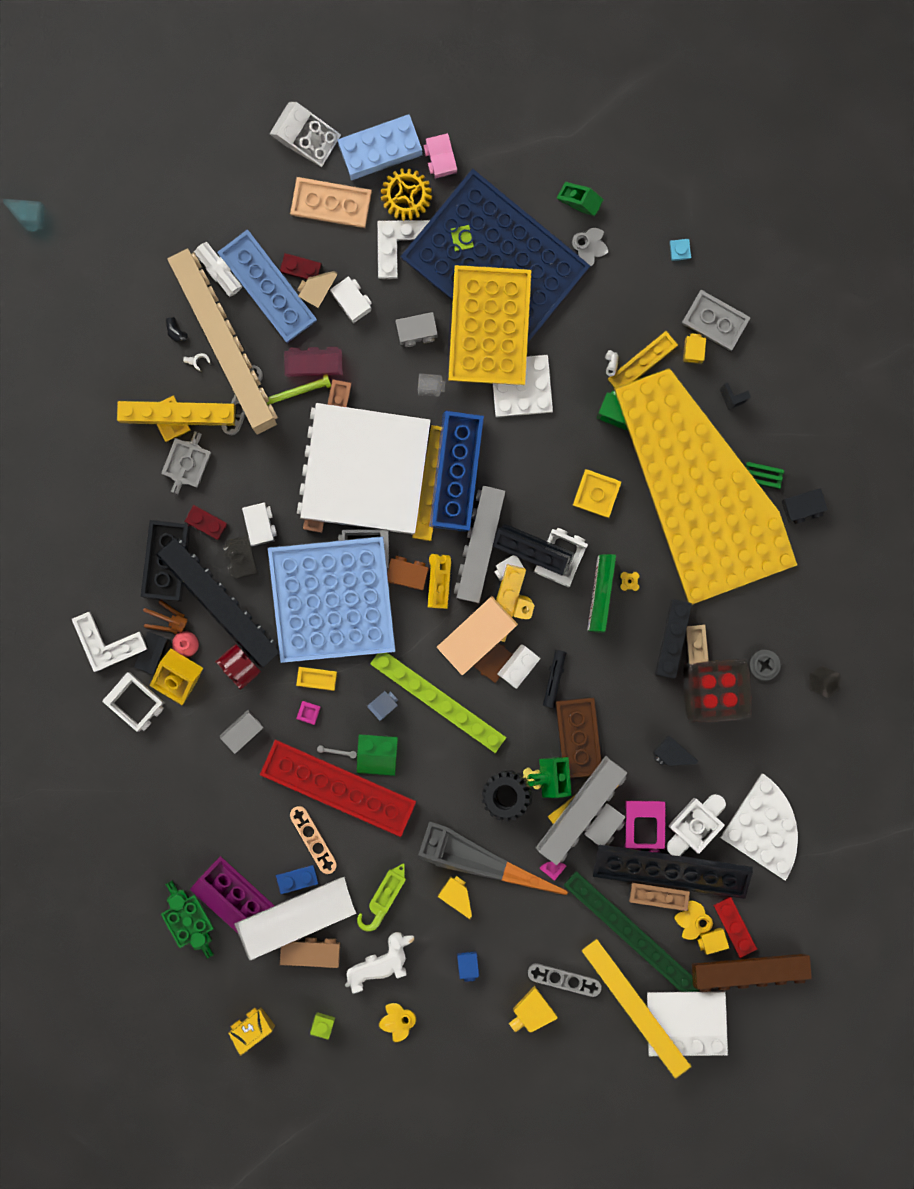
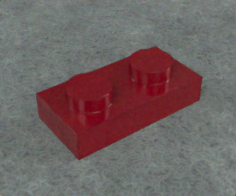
M285 253L280 272L307 280L309 277L319 275L322 263Z
M193 505L184 521L217 540L220 539L227 526L226 522Z

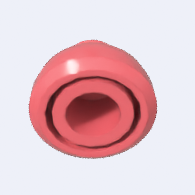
M183 631L173 638L172 648L184 657L189 658L197 652L199 641L193 633Z

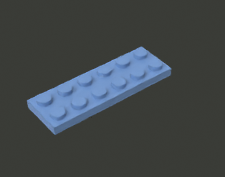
M248 229L217 252L286 343L317 321Z

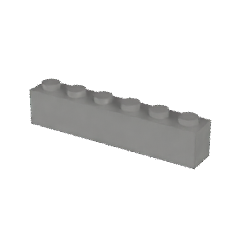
M483 486L482 490L478 489L476 501H479L478 509H473L471 519L475 520L474 526L470 527L467 538H470L469 546L465 545L463 557H466L465 564H460L458 575L462 577L460 583L456 582L454 594H457L456 599L479 604L505 495L504 490Z
M605 756L536 846L538 852L556 865L559 862H563L571 846L574 847L578 843L580 834L588 830L593 817L601 813L602 806L606 800L609 801L613 797L616 787L624 783L627 772Z

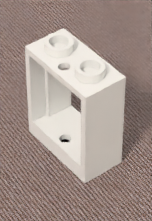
M127 672L102 701L137 732L145 731L150 726L151 722L149 720L154 715L157 717L163 711L164 707L162 706L165 703L131 672ZM132 682L156 702L155 706L139 724L114 703Z

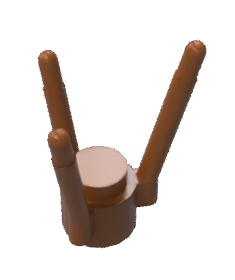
M162 600L159 601V604L176 616L172 615L169 618L147 608L143 609L144 612L168 621V626H170L144 624L145 628L177 634L184 631L188 621L187 618H184V614L176 611Z

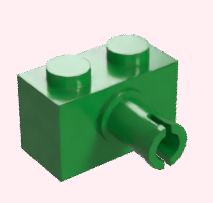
M551 757L539 759L540 773L529 774L527 779H534V781H527L528 785L531 787L541 785L543 798L572 796L569 758Z

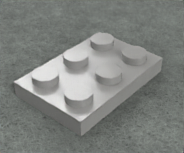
M700 290L681 324L725 349L732 351L750 317Z

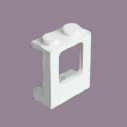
M552 529L547 542L554 544L556 539L561 538L577 546L569 570L562 576L537 565L534 573L569 588L588 544L584 543L585 539L575 535L574 538L568 536V532L563 529Z

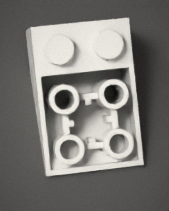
M289 102L270 132V135L283 145L320 167L323 166L337 143V139L341 136L340 133L297 102Z

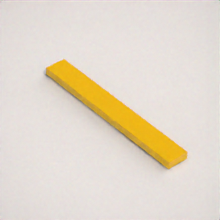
M596 939L581 950L675 1079L691 1067L600 942Z

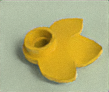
M689 901L688 911H682L674 916L676 922L685 928L682 933V937L685 939H696L701 933L709 932L713 926L712 919L705 914L704 907L696 901ZM701 920L706 921V925L704 927H701L699 925V922Z
M397 1003L386 1005L388 1015L381 1019L379 1027L386 1032H392L393 1041L399 1042L409 1035V1029L416 1023V1016L411 1010H404ZM403 1017H407L409 1022H404Z

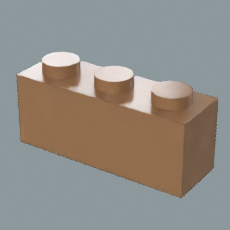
M306 937L305 940L297 939L281 946L280 965L339 967L340 942H336V939L325 938L324 942L317 941V938Z

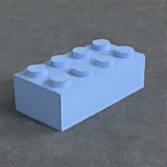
M409 114L337 139L351 180L422 156V148Z

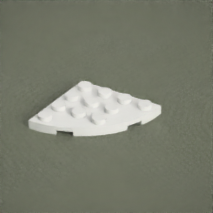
M762 773L720 838L786 881L797 853L798 832L796 820L790 803L783 792L771 779Z

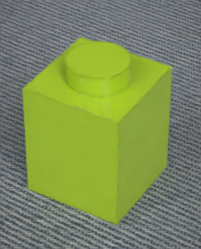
M469 225L458 227L457 231L451 233L453 244L459 245L461 250L474 247L473 241L468 245H464L458 238L462 230H470ZM463 232L460 238L463 242H469L472 236L469 232ZM454 246L455 251H459V248Z
M317 1012L310 1034L329 1040L335 1017Z

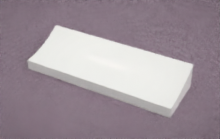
M342 877L235 923L247 956L249 960H252L352 916L356 912L345 878Z

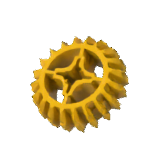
M409 168L407 173L404 174V170L400 169V175L394 171V178L391 176L387 177L390 183L383 182V186L387 189H381V193L384 194L381 197V201L385 202L383 204L384 208H389V214L395 211V218H398L399 214H401L402 220H405V215H409V220H412V214H415L418 218L420 217L418 211L425 213L426 210L423 206H430V203L426 200H432V196L429 194L432 192V189L427 187L429 181H424V175L418 178V171L411 174V169ZM404 181L414 182L417 186H407ZM398 184L400 191L391 199V191ZM403 189L407 194H410V200L403 196ZM421 190V200L415 205L413 197ZM396 203H406L409 208H401Z

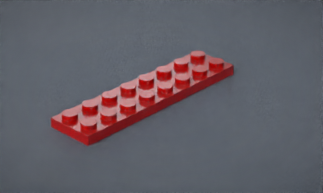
M278 740L274 741L260 773L261 776L399 837L402 836L416 804L415 800Z

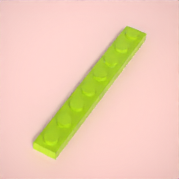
M378 653L370 663L494 753L497 752L506 739L504 735L390 654Z

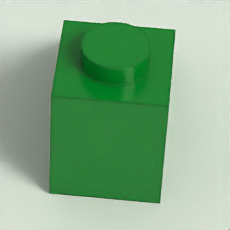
M568 182L564 183L557 196L559 201L582 213L595 216L604 200L591 188Z

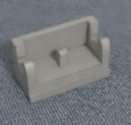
M247 710L220 735V739L235 754L262 730L263 726Z

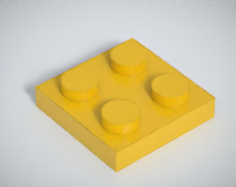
M585 469L572 506L609 518L621 481Z

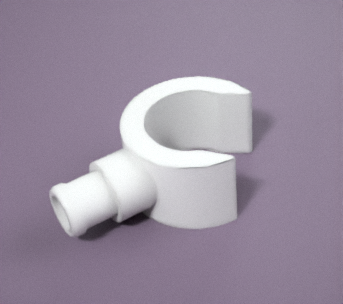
M203 353L197 354L195 357H184V363L194 365L200 372L201 370L197 366L198 359L205 358L210 365L211 360Z

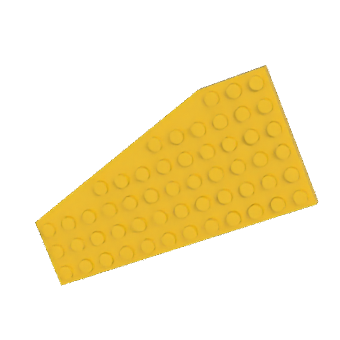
M671 369L663 370L614 389L689 603H698L797 565L780 512Z

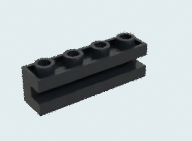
M507 524L502 525V528L498 529L492 545L495 548L562 576L569 570L574 556V552Z

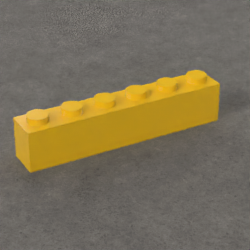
M118 401L117 421L130 424L235 426L236 407L234 404Z

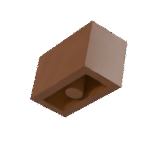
M396 556L395 559L391 558L387 572L388 582L423 591L429 569L425 567L426 563L414 561V564L408 563L406 558Z

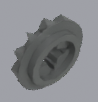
M770 650L756 652L749 663L751 673L760 680L773 679L779 673L781 666L778 656ZM768 658H770L768 661V666H770L769 668H771L772 670L765 668L760 672L762 665L760 664V662H758V660L765 662L766 660H768Z

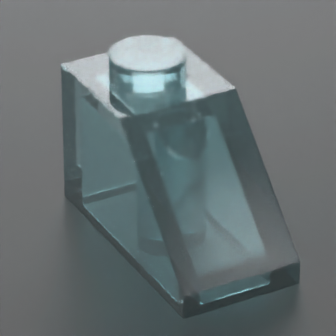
M3 199L5 206L26 230L37 231V228L43 229L45 206L42 202Z

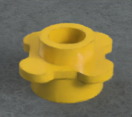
M637 572L632 574L621 573L622 584L620 588L623 591L627 589L637 591L639 589V574Z

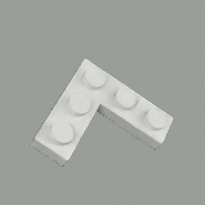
M430 220L378 221V279H397V241H414Z
M91 612L72 619L94 672L148 650L141 632L105 646Z

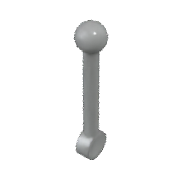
M323 746L317 747L319 753H335L347 755L351 758H356L357 756L355 751L346 752L324 748Z

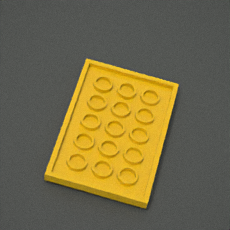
M455 265L448 381L525 385L531 270Z

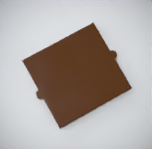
M497 643L473 666L481 672V675H485L496 683L500 677L498 675L499 671L513 654L505 649L504 645L501 646Z

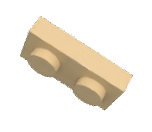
M705 625L687 626L686 641L689 665L709 663Z

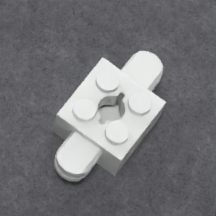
M713 794L703 804L696 798H693L668 825L676 833L667 843L666 848L669 854L682 856L689 847L699 854L725 826L717 818L726 806L723 797Z

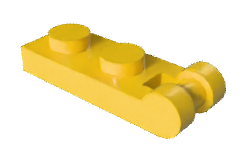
M431 554L429 557L431 569L428 607L447 609L451 557L449 555L439 556L438 554Z

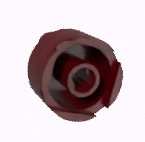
M237 644L215 661L240 690L261 672Z

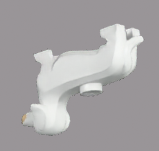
M400 932L390 935L388 938V953L380 957L376 955L368 956L365 958V962L348 969L346 974L348 982L345 986H351L352 993L363 990L362 982L365 980L386 978L395 973L396 978L406 976V969L402 967L405 962L403 947L412 943L414 936H403Z

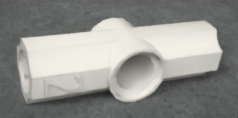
M207 242L199 245L194 253L205 265V269L214 281L220 284L229 297L239 292L242 286L230 272L231 270L224 260L218 257Z

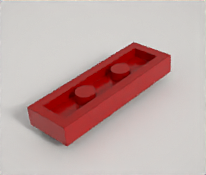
M728 897L714 904L713 906L739 958L757 950L732 898Z

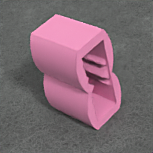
M448 133L427 138L423 148L425 156H429L431 160L428 163L430 174H434L435 179L456 174L457 167Z

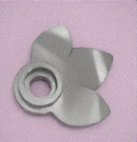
M591 228L586 233H577L572 239V245L578 251V256L591 266L594 264L595 257L604 256L609 252L607 246L600 240L604 231L598 228ZM581 239L585 241V244L582 246L578 244V241Z

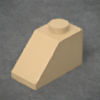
M332 271L309 277L306 282L302 280L297 289L300 292L298 297L319 308L335 280L337 272Z

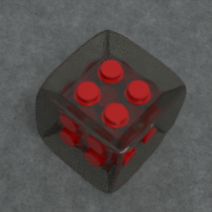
M746 659L706 661L694 664L685 663L683 665L684 699L689 723L751 718V683Z

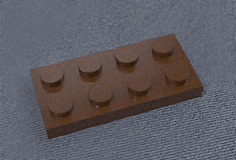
M594 698L556 702L561 756L569 758L570 778L591 776L601 763Z

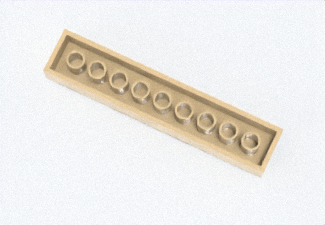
M187 248L167 258L253 430L258 435L276 426L275 419L278 417L272 405H267L269 399L263 387H258L261 383L255 371L250 372L249 369L253 367L246 354H241L244 349L237 336L233 338V335L236 333L229 320H224L227 316L221 304H216L219 300L212 286H207L210 282L204 270H199L202 266L195 253L191 254Z

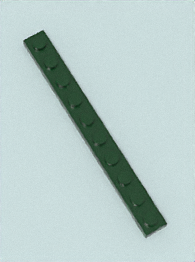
M577 871L563 884L565 888L679 991L699 992V989L693 987V977Z

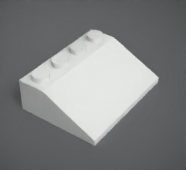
M725 991L647 992L648 1009L683 1056L728 1055ZM649 1043V1056H658Z

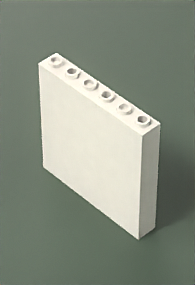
M316 403L315 408L311 407L310 419L314 420L313 427L309 426L307 438H311L310 446L306 445L305 457H308V463L303 465L302 476H306L305 484L301 483L299 495H303L302 503L298 502L297 514H300V519L415 534L430 420Z

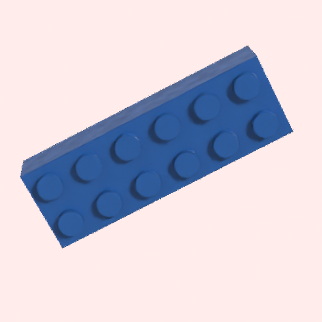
M451 411L443 413L429 527L464 532L470 530L484 416Z

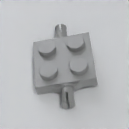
M194 431L191 442L181 441L176 438L173 442L161 473L175 481L171 490L172 493L178 495L182 484H188L196 488L199 486L211 455L210 451L202 449L198 445L201 433Z

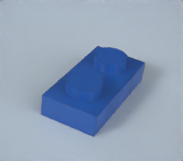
M314 865L276 875L281 894L319 884Z

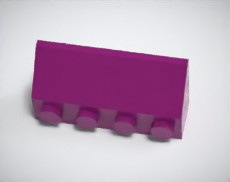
M221 856L190 889L237 933L235 923L274 907L264 895Z

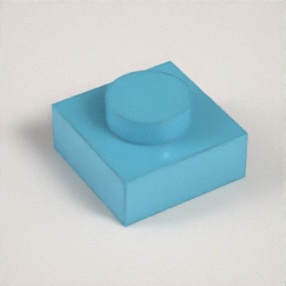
M689 239L672 240L669 242L671 261L691 259Z

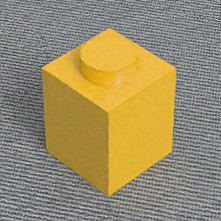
M690 334V336L686 337L683 362L703 363L706 338H702L700 334Z
M722 928L701 933L700 939L697 940L700 950H704V953L707 955L729 948L724 929Z

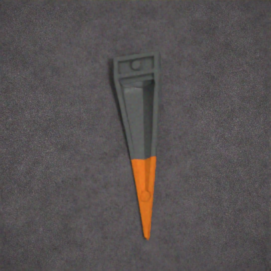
M429 821L418 859L436 864L435 866L562 895L568 894L566 890L505 861L448 827Z

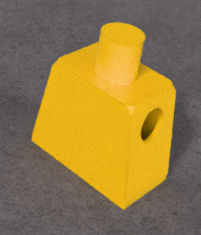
M534 986L513 1008L517 1017L509 1022V1025L515 1032L525 1026L531 1033L556 1020L558 1017Z

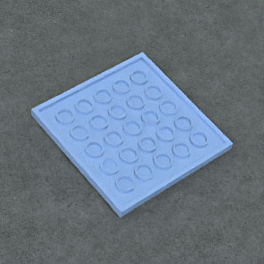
M384 536L268 548L281 663L396 651Z

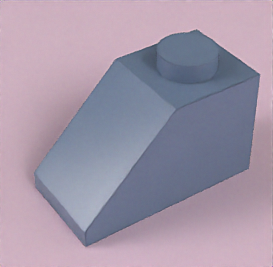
M384 691L367 707L381 721L398 706L396 703L398 699L391 691L389 693Z

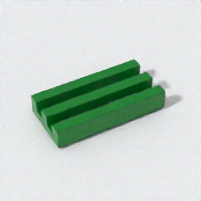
M746 462L745 467L751 475L777 480L776 484L755 479L759 485L777 489L781 488L783 469ZM749 467L779 474L775 476L749 470Z

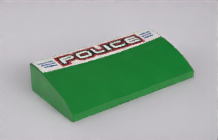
M598 555L588 631L598 633L606 631L616 555Z

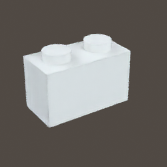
M348 276L331 288L330 292L351 322L355 323L371 311L370 305L372 302L366 294L362 296L359 291L361 287L355 279L351 280Z
M260 503L242 508L251 546L274 542L277 532L275 525L270 523V518L273 517L270 506L267 507L265 503Z
M521 644L499 671L498 675L517 689L540 658Z

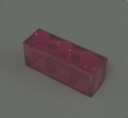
M335 346L327 347V350L309 347L305 351H300V348H289V351H284L285 376L343 375L342 349H338Z

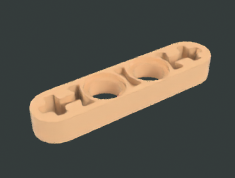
M302 806L294 807L290 812V818L319 869L325 874L334 872L337 867L336 860L309 813ZM295 810L303 811L302 818L304 821L308 819L309 823L304 824L300 828L298 824L302 822L299 818H294ZM306 826H311L314 829L312 837H306L303 834V829ZM315 843L323 845L324 850L322 853L316 854L313 851ZM327 852L329 856H326L325 858L328 862H333L331 866L332 869H324V860L321 859L319 861L317 857H321Z

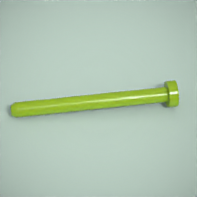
M326 374L323 375V379L268 397L269 402H267V405L323 386L329 388L331 387L329 376Z

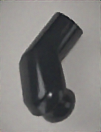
M166 318L168 336L176 342H185L187 340V333L185 331L181 332L176 328L175 318Z

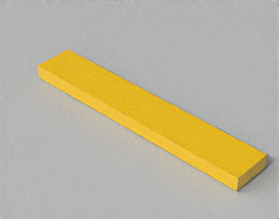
M431 425L416 530L412 536L414 539L431 541L433 527H429L441 434V427Z

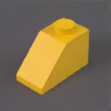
M451 876L438 894V897L470 919L472 913L467 887L464 886L466 882L458 876L455 879Z

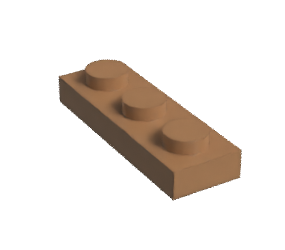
M632 883L629 902L687 911L690 892Z

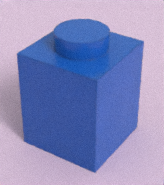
M476 951L457 953L460 979H464L465 982L476 980L475 977H479Z

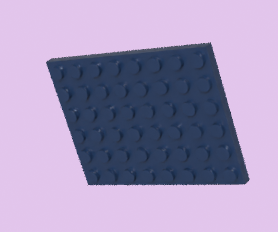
M474 169L468 173L400 256L403 261L452 301L455 265L531 270L527 343L591 266ZM469 225L470 230H462L458 238L464 245H468L473 241L474 247L461 250L459 245L453 244L451 233L457 231L458 227ZM463 232L471 234L472 239L469 242L461 240L460 236ZM454 246L458 247L459 251H455Z

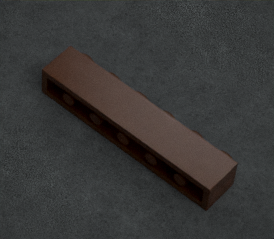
M793 954L692 963L693 987L699 989V992H709L711 988L717 987L718 990H730V986L744 989L749 988L750 984H756V987L768 986V983L775 982V985H786L787 981L806 983V979H812L810 955Z

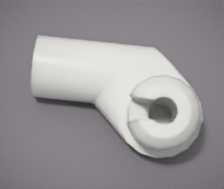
M609 350L605 356V359L610 361L606 369L608 376H614L618 367L619 356L612 350Z

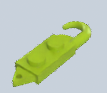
M404 863L392 870L389 869L372 898L369 907L372 913L376 915L370 925H365L362 922V914L358 915L357 923L362 930L373 931L380 925L406 880Z

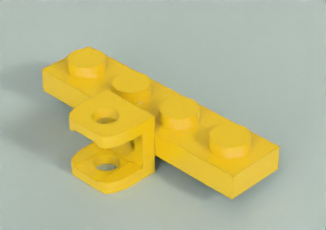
M506 564L496 601L511 617L530 619L535 605L529 597L519 594L526 569ZM507 635L501 641L505 642Z

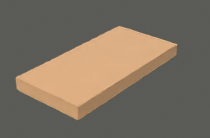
M297 177L290 215L365 228L372 190Z
M491 596L441 642L437 648L463 675L518 624Z

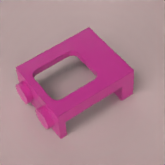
M625 801L626 842L624 847L634 850L648 848V852H660V849H665V802ZM636 817H655L657 819L656 843L634 842V819Z

